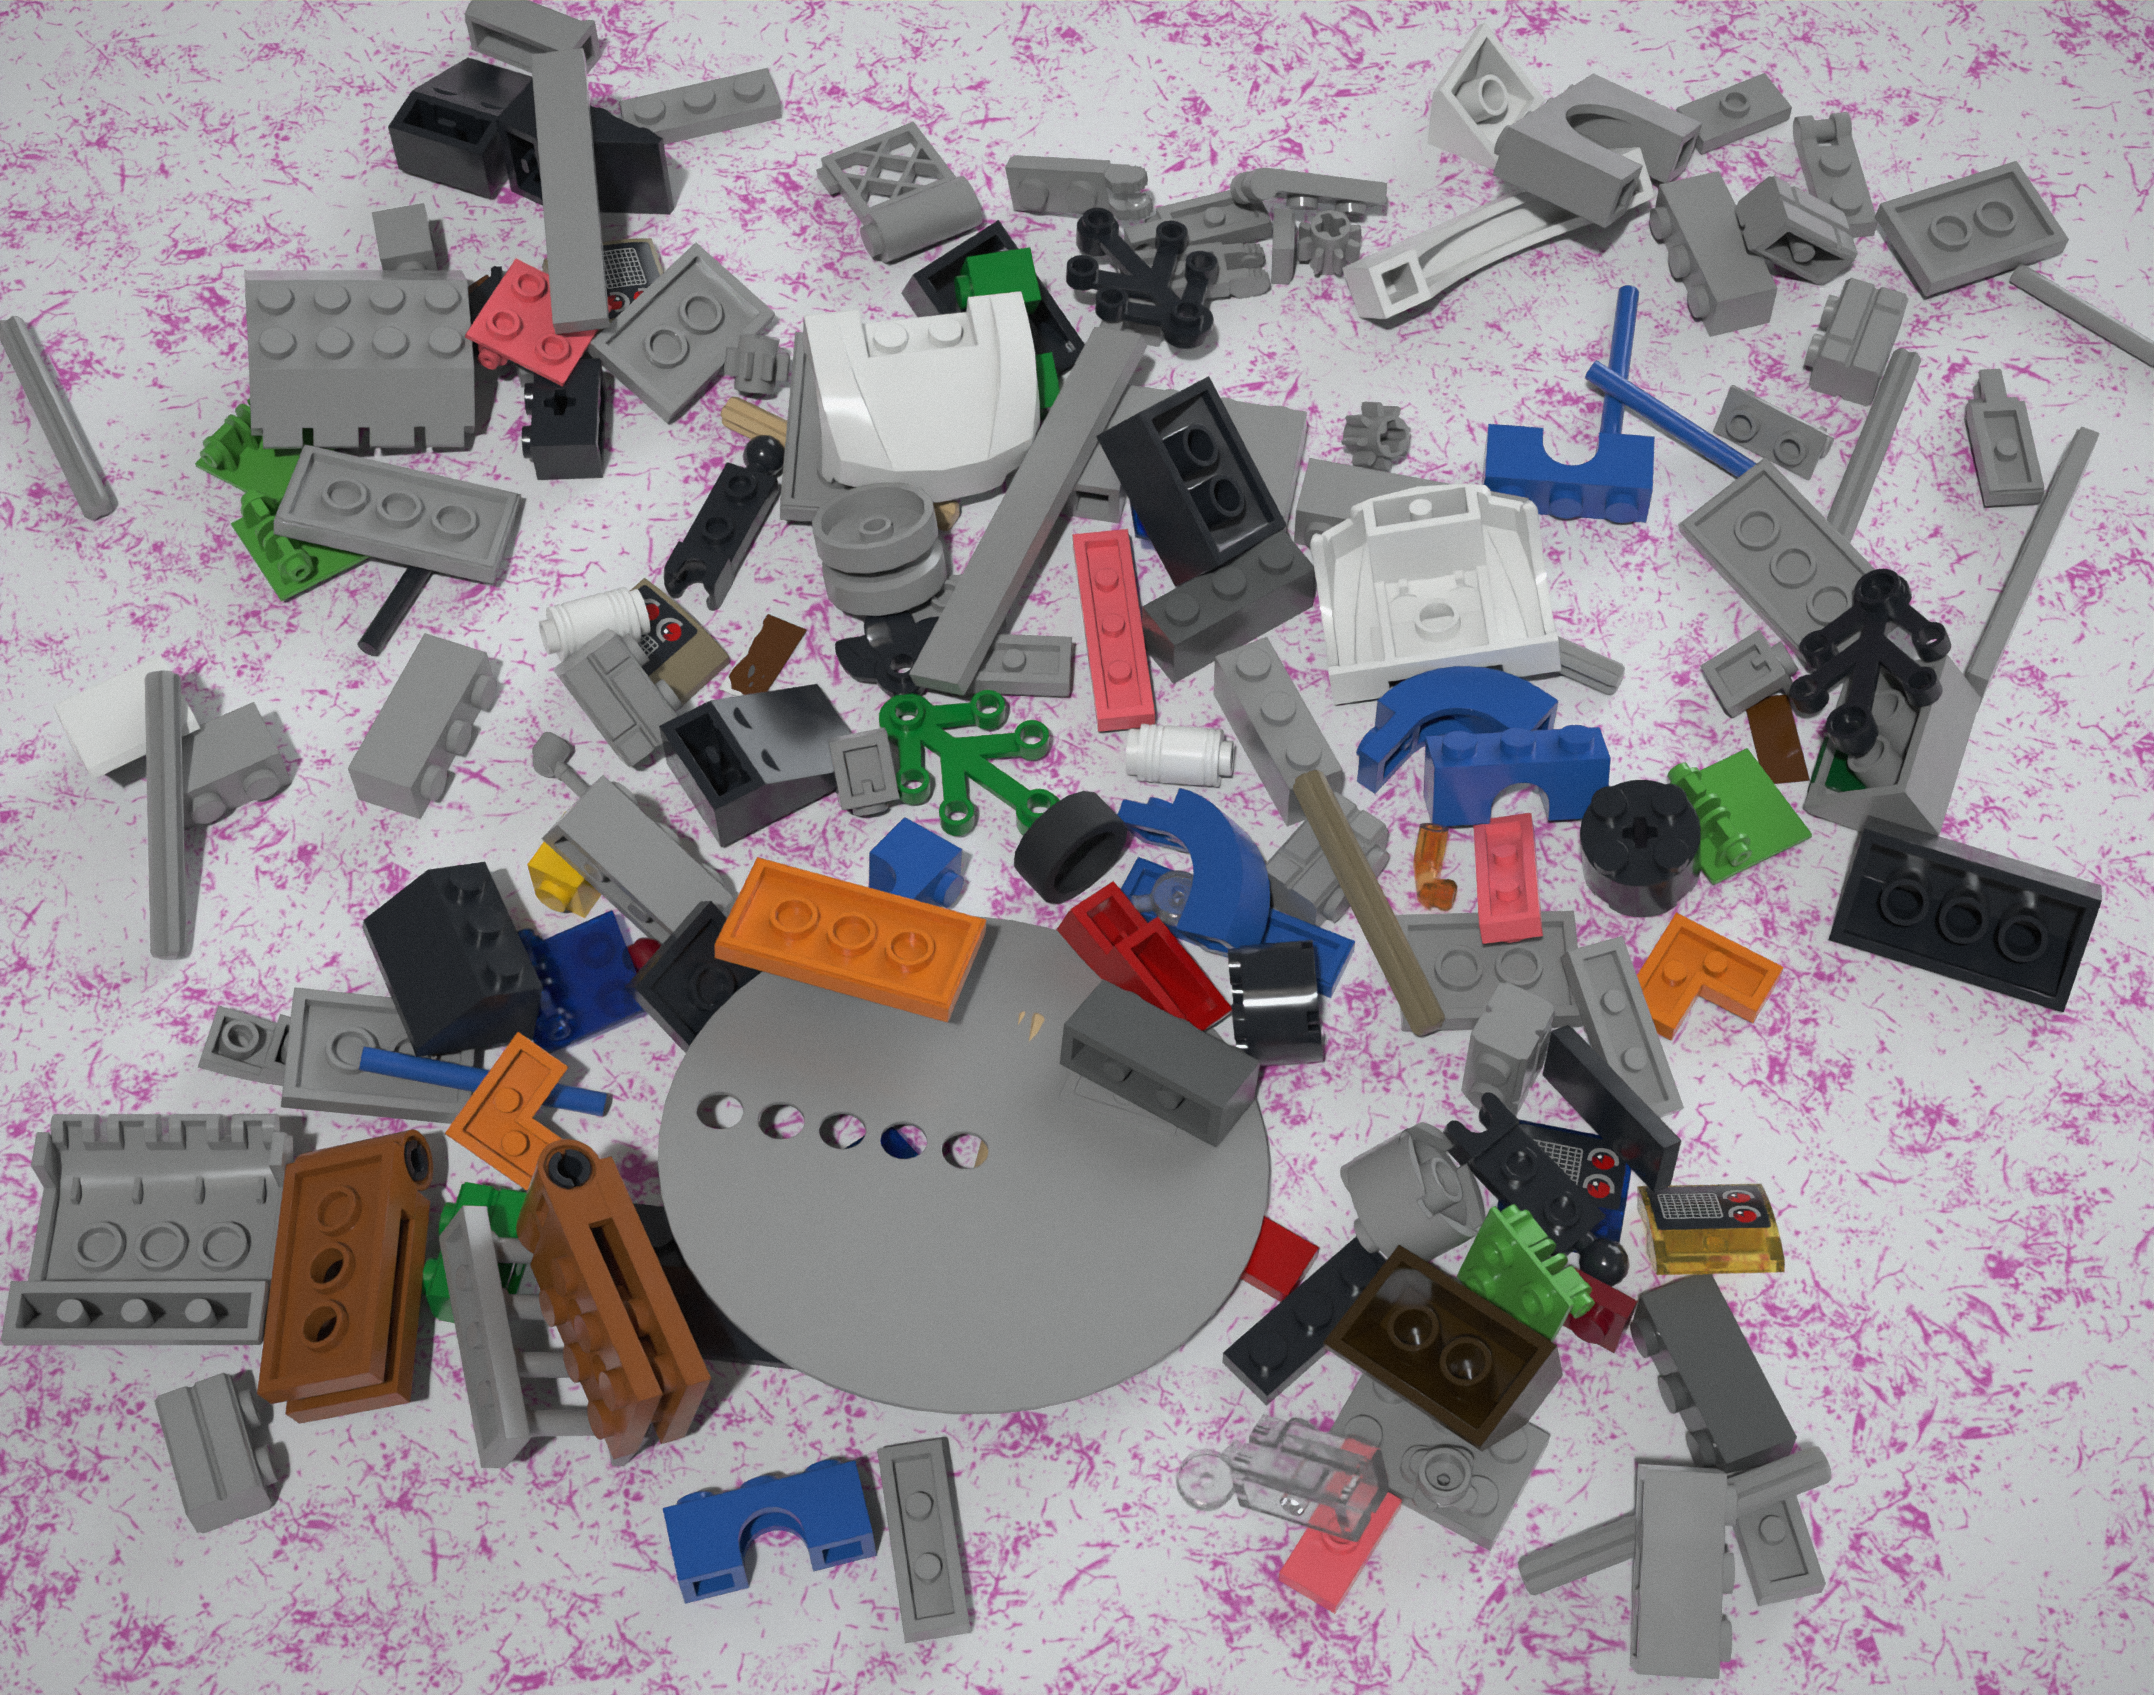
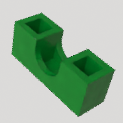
M1030 247L966 257L960 271L961 276H955L954 278L955 294L960 309L967 308L968 297L1021 291L1027 315L1034 314L1041 301ZM1052 352L1035 355L1040 420H1045L1060 392Z

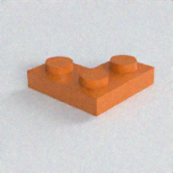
M1676 912L1638 972L1637 978L1657 1033L1672 1041L1699 996L1754 1023L1779 982L1784 967Z
M517 1032L444 1134L527 1191L542 1150L550 1143L562 1140L561 1137L533 1119V1116L566 1072L568 1066Z

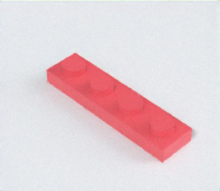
M1128 529L1072 534L1098 732L1140 728L1141 724H1155V711Z

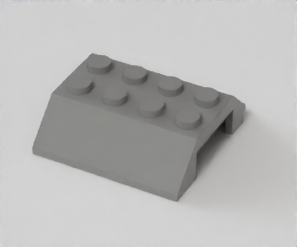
M244 270L251 436L263 435V449H303L302 428H313L314 447L322 449L359 448V427H369L370 448H414V427H424L425 447H464V433H474L475 391L472 341L465 338V334L471 327L468 284L462 270Z
M54 1114L51 1118V1135L49 1132L36 1133L31 1167L44 1190L28 1281H11L1 1336L3 1345H261L265 1334L286 1164L294 1163L292 1135H287L286 1132H280L279 1115L233 1114L231 1119V1135H224L223 1114H171L169 1118V1135H162L161 1114H109L106 1124L107 1136H101L99 1114Z

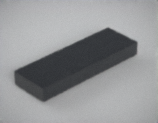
M1566 1025L1551 1031L1542 1074L1544 1078L1653 1192L1670 1186L1681 1139L1573 1028Z

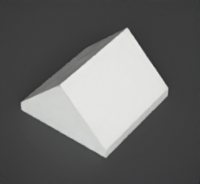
M1486 23L1477 26L1433 92L1428 144L1494 170L1499 157L1494 154V148L1505 126L1512 125L1522 119L1527 112H1533L1538 109L1545 99Z
M161 655L53 705L75 754L92 780L146 755L145 677L149 672L169 671ZM181 693L182 737L201 728Z

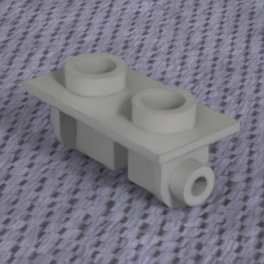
M1735 385L1730 386L1713 430L1714 433L1763 458L1766 457L1769 461L1807 480L1811 479L1819 458H1824L1828 454L1834 442V438L1829 436L1830 433L1827 432V428L1823 426L1818 428L1755 396V392L1751 390L1745 391Z

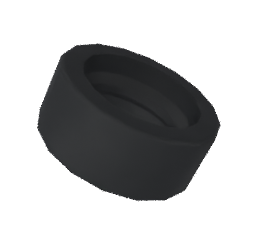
M1077 792L1058 801L1035 820L1023 835L1015 851L1014 867L1045 902L1061 903L1076 897L1090 888L1108 871L1126 843L1128 829L1123 820L1095 792Z

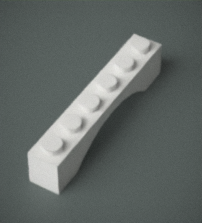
M1640 147L1610 148L1609 150L1643 165L1627 210L1655 198L1654 189ZM1520 188L1351 263L1342 269L1359 318L1387 319L1432 299L1457 280L1498 259L1593 222Z

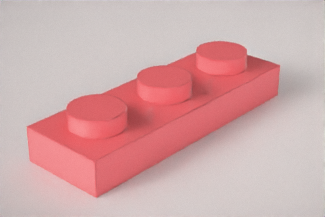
M1532 813L1491 818L1489 824L1473 825L1478 916L1482 944L1495 942L1513 943L1525 938L1543 936Z

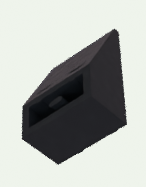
M467 57L413 89L388 126L399 170L491 198L507 173L496 119L533 79L532 76Z
M532 79L496 119L511 191L543 206ZM590 105L600 212L670 215L674 210L663 138L657 136L648 128L637 127L615 117L604 108H595Z
M818 684L710 700L659 726L667 765L721 847L837 789L827 739L851 734Z

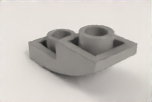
M218 1005L198 1068L240 1079L283 1086L290 1017L280 1014L278 1022L274 1023Z

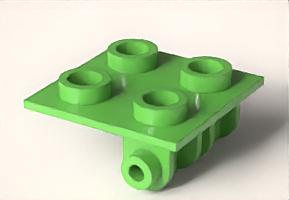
M239 404L235 408L237 416L228 415L224 420L225 423L212 436H208L203 440L204 449L200 452L201 458L195 465L197 468L245 493L250 490H259L261 493L268 494L277 509L281 504L302 449H263V435L251 436L250 407L246 404ZM302 428L303 447L304 444L314 446L313 428ZM324 448V449L334 451L335 448Z
M250 490L242 496V506L240 509L242 518L231 523L232 528L281 602L371 557L273 534L274 519L279 507L276 509L271 497L266 493H261L259 490Z
M1748 748L1702 770H1699L1697 767L1690 768L1686 762L1674 766L1668 772L1667 777L1671 781L1670 784H1675L1683 789L1687 799L1698 815L1701 827V870L1712 885L1812 837L1810 830Z
M1514 1204L1500 1212L1494 1206L1490 1208L1457 1274V1278L1461 1281L1462 1285L1546 1339L1554 1342L1569 1313L1574 1318H1579L1594 1306L1595 1302L1589 1296L1592 1288L1583 1280L1572 1265L1562 1270L1568 1262V1258L1563 1253L1547 1259L1555 1250L1556 1244L1552 1239H1547V1234L1534 1220L1528 1210L1520 1211Z

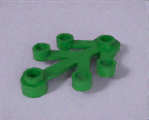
M982 690L976 693L969 703L932 705L926 698L917 694L896 695L886 701L879 712L880 728L885 727L888 740L897 746L899 750L900 769L895 777L899 798L902 802L910 805L920 804L930 795L929 773L921 766V745L940 757L944 801L939 807V820L942 830L952 836H961L968 833L973 828L975 822L973 804L966 796L965 775L1016 810V825L1022 835L1043 814L1034 813L1030 809L1035 807L1049 809L1060 801L1057 796L1048 790L1027 789L986 760L1021 756L1028 760L1039 759L1049 750V731L1042 722L1036 720L1022 722L1015 729V733L954 738L942 729L976 724L982 729H994L1000 726L1005 720V701L1002 695L994 690ZM984 706H993L997 709L989 714L979 711ZM907 715L915 716V718L911 720L899 719L900 717ZM1029 736H1036L1041 741L1036 744H1027L1023 739ZM911 780L922 783L920 787L915 789H908L903 786ZM955 811L966 814L961 820H951L947 817Z

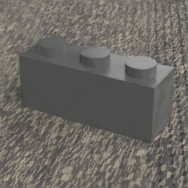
M1284 530L1279 531L1225 563L1142 606V629L1146 651L1170 681L1175 684L1214 662L1215 656L1241 647L1312 608L1315 581L1314 565Z
M1104 979L1064 1023L1060 1055L1061 1065L1214 1147L1220 1144L1254 1101L1260 1061L1247 1055L1240 1048L1218 1040L1197 1029L1190 1022L1177 1018L1144 1001L1137 994L1125 991Z
M1711 1271L1699 1273L1640 1295L1633 1322L1630 1324L1632 1338L1643 1358L1651 1357L1661 1376L1658 1379V1386L1662 1399L1672 1414L1679 1412L1689 1432L1687 1434V1445L1696 1466L1699 1468H1716L1725 1473L1760 1467L1789 1456L1797 1436Z

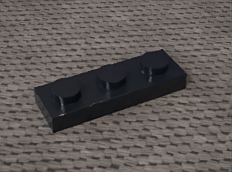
M1356 1236L1223 1352L1222 1363L1267 1406L1329 1351L1324 1348V1340L1387 1260L1378 1252H1368Z

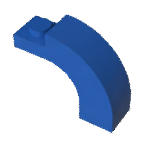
M1453 666L1438 668L1412 676L1394 686L1377 700L1375 727L1366 733L1356 751V755L1359 756L1357 782L1376 794L1416 751L1425 746L1426 736H1441L1453 731H1464L1471 734L1497 733L1511 728H1523L1530 731L1552 730L1559 700L1527 680L1513 674L1485 667Z
M1178 789L1173 804L1155 797H1150L1147 804L1123 799L1117 815L1123 820L1130 833L1143 843L1190 853L1193 863V883L1176 929L1204 951L1228 956V949L1240 948L1242 945L1260 944L1269 914L1270 883L1263 856L1252 838L1213 803L1203 796L1186 789Z

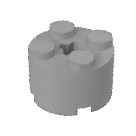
M1419 1122L1358 1155L1341 1167L1340 1175L1342 1182L1351 1195L1353 1205L1359 1217L1354 1221V1231L1359 1242L1368 1252L1375 1253L1380 1250L1389 1258L1397 1246L1401 1245L1424 1261L1429 1262L1478 1234L1474 1229L1482 1226L1485 1219L1484 1204L1479 1187L1467 1163L1456 1168L1446 1151L1455 1146L1436 1127L1428 1123Z

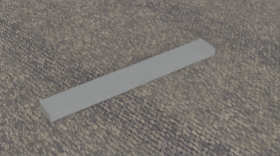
M1094 327L1037 433L1032 446L1029 448L909 673L916 686L965 695L1098 442L1096 436L1103 432L1147 348L1142 334Z

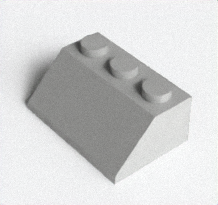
M1948 655L1932 662L1922 659L1914 660L1921 667H1930L1935 670L1943 688L1941 697L1935 703L1925 707L1912 705L1907 698L1902 683L1881 666L1872 708V714L1879 729L1876 743L1869 752L1863 755H1849L1847 761L1849 768L1867 789L1838 793L1824 786L1836 752V748L1829 734H1827V737H1829L1815 783H1811L1804 804V808L1809 814L1863 832L1867 817L1871 815L1933 835H1940L1981 700L1979 694ZM1854 671L1846 676L1836 708L1848 703ZM1928 684L1921 685V686L1918 687L1917 689L1924 688V687H1926Z

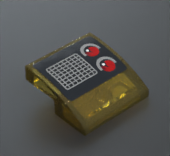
M1762 1184L1670 1185L1656 1192H1653L1648 1186H1637V1211L1647 1229L1646 1254L1656 1275L1785 1272V1258L1778 1226L1769 1198Z

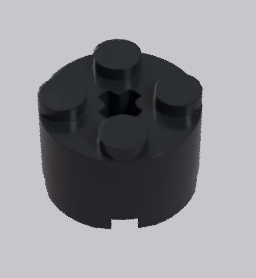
M1630 780L1614 786L1602 787L1592 796L1591 804L1584 813L1580 827L1583 875L1588 888L1594 895L1596 893L1601 899L1609 903V908L1626 916L1652 917L1666 913L1676 907L1677 901L1684 897L1689 890L1690 892L1698 883L1701 872V827L1698 815L1687 799L1686 793L1675 784H1663L1651 780Z
M1313 940L1242 945L1240 948L1228 949L1229 975L1233 997L1232 1019L1236 1047L1260 1061V1066L1323 1061Z

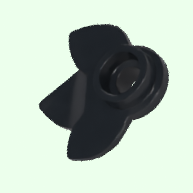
M907 610L882 616H866L864 622L865 635L836 641L835 652L838 661L845 672L853 679L864 682H877L879 688L890 697L908 694L921 695L926 688L916 686L909 673L939 617H929L915 623ZM899 668H911L909 671L905 673L895 672V670Z

